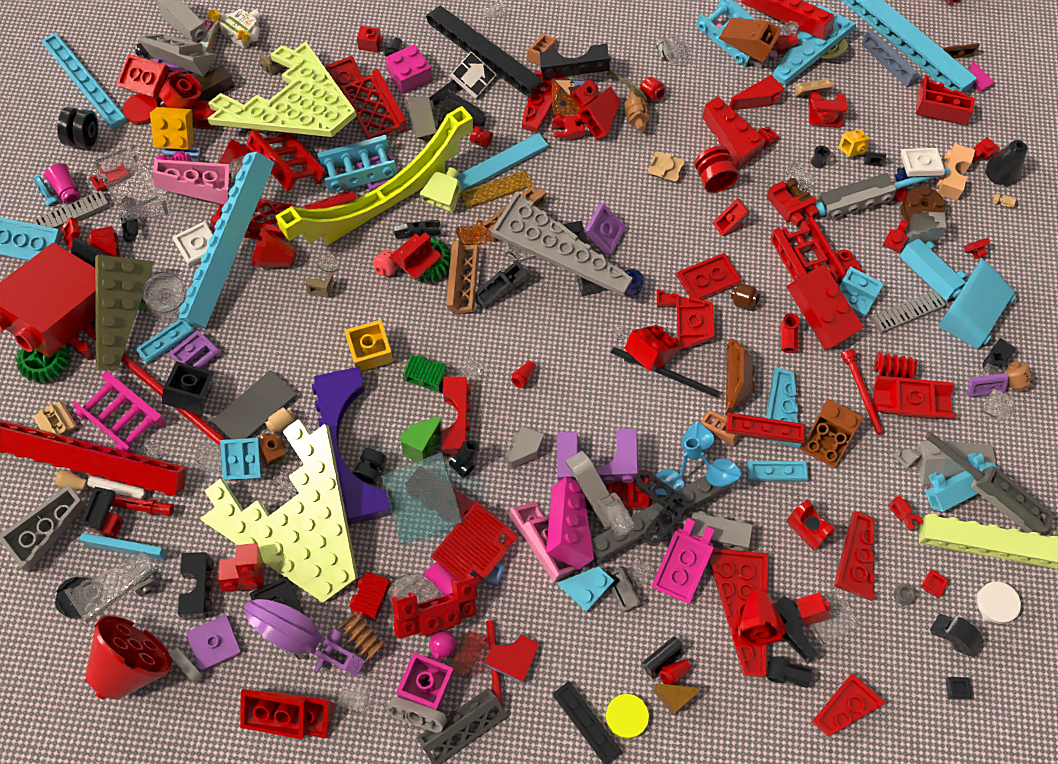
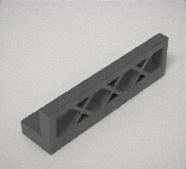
M487 688L446 717L447 723L441 732L436 733L427 730L416 738L432 764H440L507 717L497 697ZM496 706L499 713L492 718H488V711ZM480 721L477 729L469 730L472 722ZM456 733L462 734L460 741L450 743L452 736ZM438 746L444 747L442 753L434 758L431 751Z

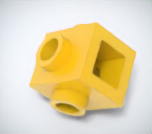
M861 130L843 133L838 148L849 157L864 154L868 148L870 138Z

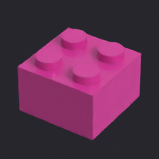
M415 44L385 57L387 72L402 94L432 81L431 66Z

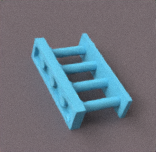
M719 0L718 9L708 18L703 14L699 15L696 27L732 56L736 62L746 67L751 56L719 39L728 22L720 29L713 22L722 14H725L729 19L731 17L756 19L733 0Z
M386 135L317 153L321 166L325 170L328 169L330 177L325 178L329 194L398 174L395 161H388L386 152L390 151ZM379 155L381 163L371 166L369 158ZM362 160L364 168L354 170L352 163ZM345 165L347 173L337 175L335 167Z

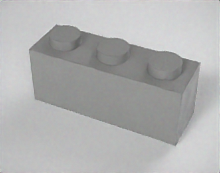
M702 511L692 512L690 518L695 520V523L690 532L691 534L702 538L706 526L715 529L710 539L713 547L747 551L749 549L752 531L751 524H747L744 520H728L727 517L721 515L710 516Z

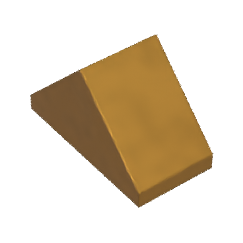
M656 683L653 687V692L674 715L698 694L699 688Z

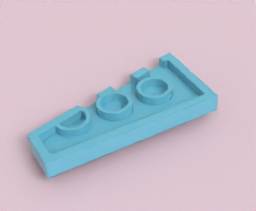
M775 367L773 370L765 418L799 423L797 421L798 407L795 400L794 372ZM771 440L796 448L801 446V444Z

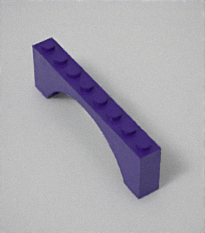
M360 367L314 376L315 383L311 385L313 394L318 397V401H315L316 410L321 412L322 417L318 418L319 426L328 425L348 525L391 516L386 490L370 486L357 478L345 465L339 452L338 436L344 414L353 401L365 392Z

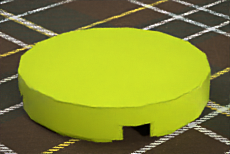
M622 694L611 700L607 707L605 718L612 733L620 738L630 739L637 737L644 731L648 724L649 714L647 706L640 698L631 694Z

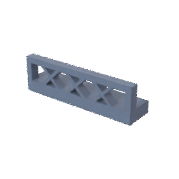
M871 29L866 32L861 45L900 82L909 87L920 79L921 75Z

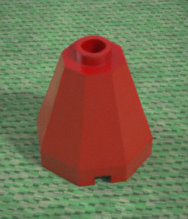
M262 227L251 266L257 268L290 267V263L294 264L297 253H294L295 248L271 230Z
M754 590L748 595L738 633L739 637L746 643L753 644V640H758L759 645H766L780 641L782 635L784 636L786 633L785 625L771 596L763 590Z

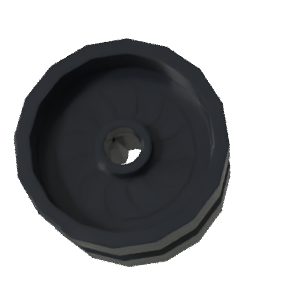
M64 107L59 115L57 133L61 144L71 147L78 146L84 149H90L95 145L99 131L96 113L88 109L79 110L75 107Z

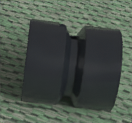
M365 448L360 456L361 462L357 463L353 474L361 481L375 485L381 475L379 470L384 468L388 458L375 449Z

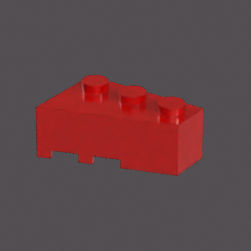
M925 75L918 89L915 114L966 125L973 114L975 98L956 89L952 91L944 87L945 84L929 80L930 77Z

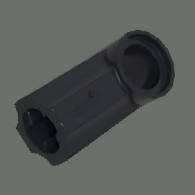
M465 440L458 453L449 461V466L462 478L467 477L475 467L473 462L480 451L479 444L475 440Z
M771 657L767 679L776 683H790L808 688L812 679V669L791 664L789 660L781 657Z

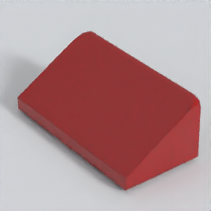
M231 139L218 164H229V176L236 178L243 165V158L250 152V149Z

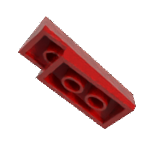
M242 689L240 728L303 740L305 735L327 738L335 704L329 699Z

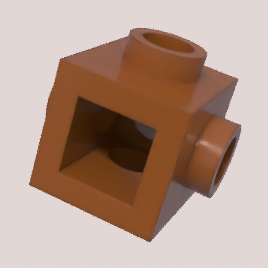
M267 433L259 437L260 459L262 458L266 467L285 458V444L281 437L278 438L276 433L272 435Z

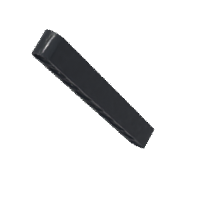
M439 5L426 15L428 23L468 54L470 52L475 54L495 74L525 96L530 97L542 88V81L537 75L444 7Z

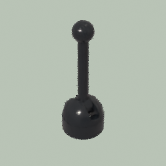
M141 43L134 46L136 55L146 59L148 52Z

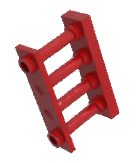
M257 130L250 131L246 143L247 147L252 152L257 151L275 162L271 174L286 191L293 190L297 179L311 177L317 184H321L326 170L292 133L280 132L279 136L263 138ZM281 143L284 148L273 149L270 144ZM291 154L294 159L284 161L280 156ZM301 165L305 171L294 173L290 167Z

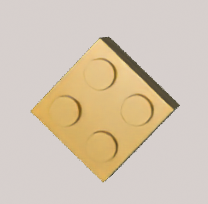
M156 107L150 112L153 148L187 150L191 148L194 144L192 109Z
M381 320L344 330L354 366L360 367V371L393 362L392 352Z

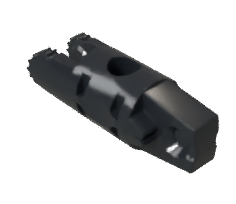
M124 197L121 200L120 207L122 234L125 242H130L139 234L138 216L134 199Z
M427 220L394 226L395 238L410 239L414 234L421 236L425 232L429 236L440 235V221Z

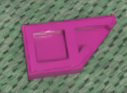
M973 61L969 68L970 72L977 78L973 86L981 93L993 86L994 81Z

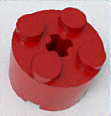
M179 70L171 72L161 88L159 97L169 108L193 109L201 95L200 82L189 73L186 75Z

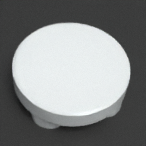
M991 582L982 587L977 593V605L984 620L1005 624L1018 616L1021 609V601L1017 592L1008 584Z

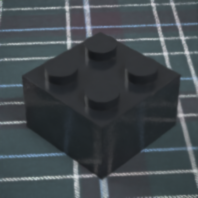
M176 361L163 387L161 404L200 415L212 390L215 372Z

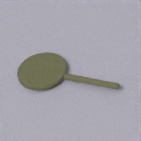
M611 70L608 71L612 76L627 85L631 91L636 92L638 96L647 101L645 94L634 83L624 80Z

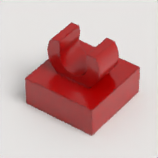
M987 237L963 246L965 253L973 251L974 259L985 256L987 251L984 247L990 245V241Z

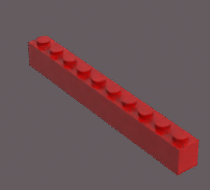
M0 420V453H11L15 457H26L33 459L34 462L50 463L54 467L69 468L73 472H85L93 477L101 476L109 481H120L129 486L144 487L148 491L164 492L167 496L177 495L184 489L187 470L185 466Z

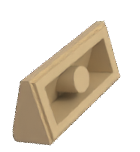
M828 79L795 84V96L809 95L811 92H827L834 87V84Z

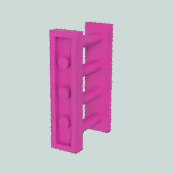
M106 371L101 376L105 381L104 387L83 407L76 401L72 403L77 409L75 413L82 420L87 418L117 444L115 447L118 450L134 453L129 446L151 425L154 426L156 424L159 428H162L166 422L157 411L111 373ZM115 390L118 393V398L97 418L93 417L89 411L110 391L113 392ZM129 402L132 404L131 409L110 430L102 424L123 403ZM142 413L146 416L145 420L124 441L116 436L137 414L140 415Z

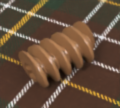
M354 614L339 627V630L347 628L344 636L352 634L349 642L357 641L354 648L359 649L362 647L360 655L368 654L367 660L383 646L385 641L380 640L377 642L379 634L371 635L374 628L369 627L366 629L368 621L360 622L363 615L355 616Z

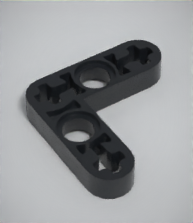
M642 471L636 477V487L663 507L644 534L645 542L648 545L657 546L684 514L688 502L684 496L648 471ZM648 478V483L641 484L642 479ZM655 483L656 485L654 486L653 490L650 491L651 486H653V484ZM661 488L666 491L667 496L660 498L655 492ZM681 502V507H678L673 514L671 511L675 503ZM662 516H669L672 523L664 525L661 523L660 518ZM659 527L661 530L658 532L657 538L650 539L651 534L655 533Z

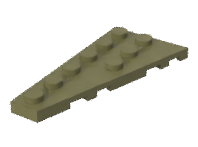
M104 255L95 256L96 370H118L154 261Z

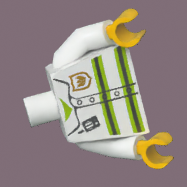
M215 9L209 10L208 17L214 23L219 22L222 34L242 48L246 49L251 42L258 40L260 34L258 20L261 18V15L257 10H253L250 14L243 9H238L229 14H221Z

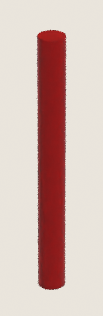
M494 620L486 621L489 651L493 644L497 645ZM491 669L493 694L497 697L501 706H503L500 673Z

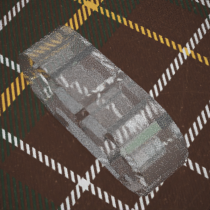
M799 163L789 164L786 171L787 178H795L798 182L797 187L802 192H810L815 183L814 178Z

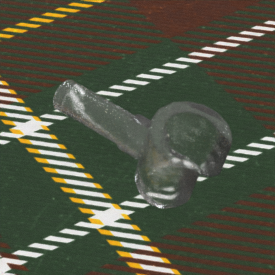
M618 325L613 332V337L623 341L625 344L628 340L624 336L625 328Z

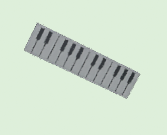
M98 191L34 219L33 222L36 225L61 229L70 217L77 218V221L108 208L109 205L102 191Z
M934 290L876 314L871 319L880 334L942 309L946 304Z

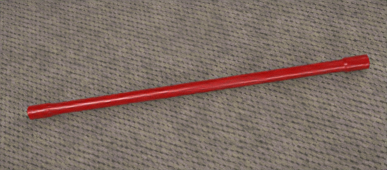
M89 324L83 331L96 341V328ZM123 353L121 363L162 397L164 386L127 354ZM175 408L218 446L221 447L220 440H227L196 413Z

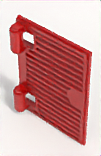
M476 501L430 557L458 581L466 579V575L474 571L477 574L475 581L476 588H478L479 584L487 577L519 536ZM504 534L507 538L501 544L498 539Z

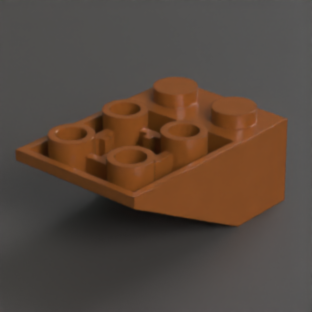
M731 17L719 39L763 63L782 29L769 21Z
M827 398L800 450L836 468L863 416Z

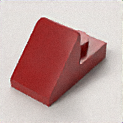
M737 198L712 224L721 236H726L744 226L741 221L750 211L741 199Z

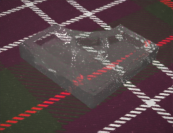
M839 589L823 596L824 599L828 598L832 610L829 611L831 619L818 622L812 626L823 645L860 626Z

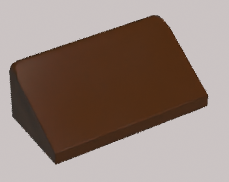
M980 44L949 46L943 48V50L954 59L972 57L977 52Z

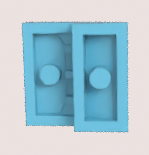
M850 267L839 288L855 314L865 318L884 283Z
M259 438L220 440L224 480L262 478Z

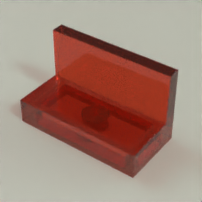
M470 630L468 631L449 665L454 668L456 674L466 679L468 678L487 644V636L483 634L481 637Z

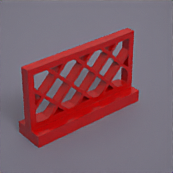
M379 69L373 70L370 76L341 86L344 96L356 112V118L367 139L387 135L397 130H400V132L407 131L406 119ZM371 82L372 88L368 89L363 87V85ZM353 88L356 89L357 92L355 95L349 94L347 90ZM363 91L369 94L367 98L359 97L360 92ZM372 94L380 97L378 102L370 100ZM356 100L364 102L362 108L354 105ZM367 104L376 106L374 111L366 110ZM379 107L387 110L385 115L377 113ZM363 113L371 115L369 121L361 118ZM374 117L383 119L381 124L373 123ZM385 121L393 122L394 126H384ZM370 126L378 128V131L373 134L368 132Z
M259 199L255 211L258 210L260 214L251 218L244 237L258 240L263 227L285 240V235L279 226L272 225L277 222L276 217L269 220L266 216L273 213L278 215L279 210L288 209L291 206L294 207V204ZM220 204L216 214L211 216L210 222L213 232H215L216 222L223 213V204ZM268 206L271 209L263 212L260 208ZM261 218H264L266 221L264 223L255 222Z

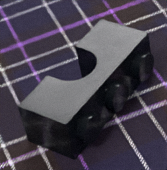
M207 552L181 553L180 574L185 579H196V587L193 591L179 594L178 616L183 620L208 618V612L212 610L209 591L213 589L210 571L214 569V561Z

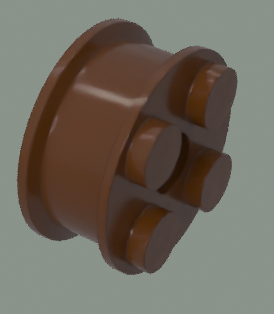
M927 186L916 187L910 190L901 205L902 217L907 222H910L914 214H921L923 211L943 213L945 210L943 197L936 190Z

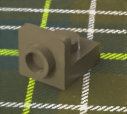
M263 54L259 55L261 68L265 72L268 71L272 76L286 67L273 61L271 55L267 58Z
M329 273L325 282L318 278H307L305 285L309 294L329 298L331 292H334L336 288V281H334L333 274Z

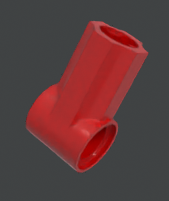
M794 313L786 314L779 326L781 331V351L784 353L798 351V326L800 319ZM786 322L791 323L793 326H788Z

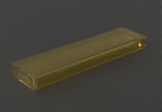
M526 170L460 192V196L468 210L514 194L516 191L528 189L532 186V182Z

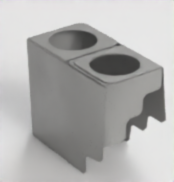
M923 211L921 214H914L905 230V235L908 236L906 245L918 238L924 244L931 241L936 245L947 228L945 213Z

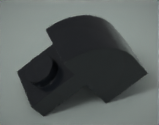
M939 614L930 628L933 635L951 641L955 651L975 658L984 643L979 630L959 616L951 618Z

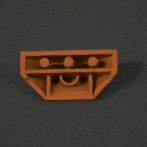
M729 339L726 348L725 415L733 413L749 400L751 393L755 391V382H752V376L755 374L752 356L734 339Z

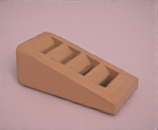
M542 34L528 49L527 61L541 66L540 52L552 51L557 43V39Z
M711 410L706 413L700 422L713 435L732 446H735L742 436L723 431L726 427L727 418ZM711 419H715L714 422L710 425L709 422L711 421Z

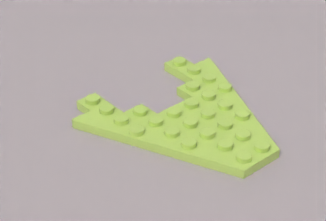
M304 42L295 50L282 45L270 54L273 61L290 69L282 74L283 81L289 83V85L269 101L256 95L243 105L220 93L208 103L210 109L216 111L208 118L211 125L248 128L257 131L268 130L333 137L357 116L352 105L307 42Z
M298 419L287 427L283 433L304 463L302 467L289 476L299 494L271 515L261 500L255 501L243 510L225 480L219 479L205 490L215 508L204 515L201 520L237 545L258 543L265 564L284 577H287L321 602H326L358 579L329 427L324 424L311 434L304 422Z

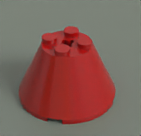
M113 615L101 617L95 625L86 674L83 676L84 681L95 690L94 694L102 700L106 698L120 700L126 695L166 676L172 669L170 666L173 663L166 647L146 629L142 632L133 626L135 622Z

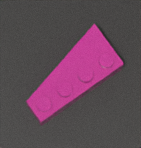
M566 476L552 487L546 554L580 569L594 560L584 492L577 481Z

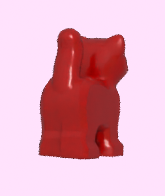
M556 114L552 118L551 129L555 130L563 127L564 132H555L553 137L569 140L584 138L585 127L584 124L582 125L581 121L583 120L580 115L564 117L561 114Z

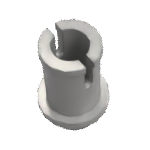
M664 38L657 40L656 48L659 50L661 60L668 61V58L671 59L672 55L668 48L669 43Z

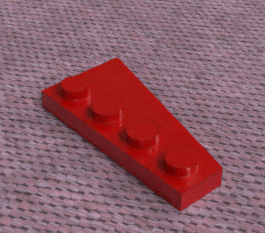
M535 70L534 74L541 79L543 86L532 96L528 97V103L525 107L521 124L523 129L538 132L562 90L554 80H565V78L543 79L542 72Z
M856 510L851 515L834 586L873 601L875 600V592H873V583L875 582L873 574L874 554H872L874 518Z

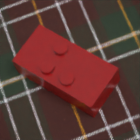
M825 263L786 286L824 350L837 345L864 328Z

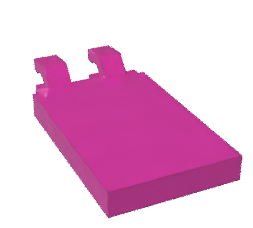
M689 517L683 530L680 528L678 531L675 530L651 586L687 604L691 602L714 548L710 539L715 530L706 526L702 538L693 535L690 532L695 520Z

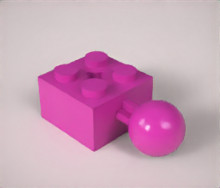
M439 630L431 636L429 647L432 654L430 658L415 652L413 653L397 689V697L439 711L454 676V668L442 664L443 658L450 656L456 648V639L447 630ZM428 679L430 685L423 687L421 682H426Z

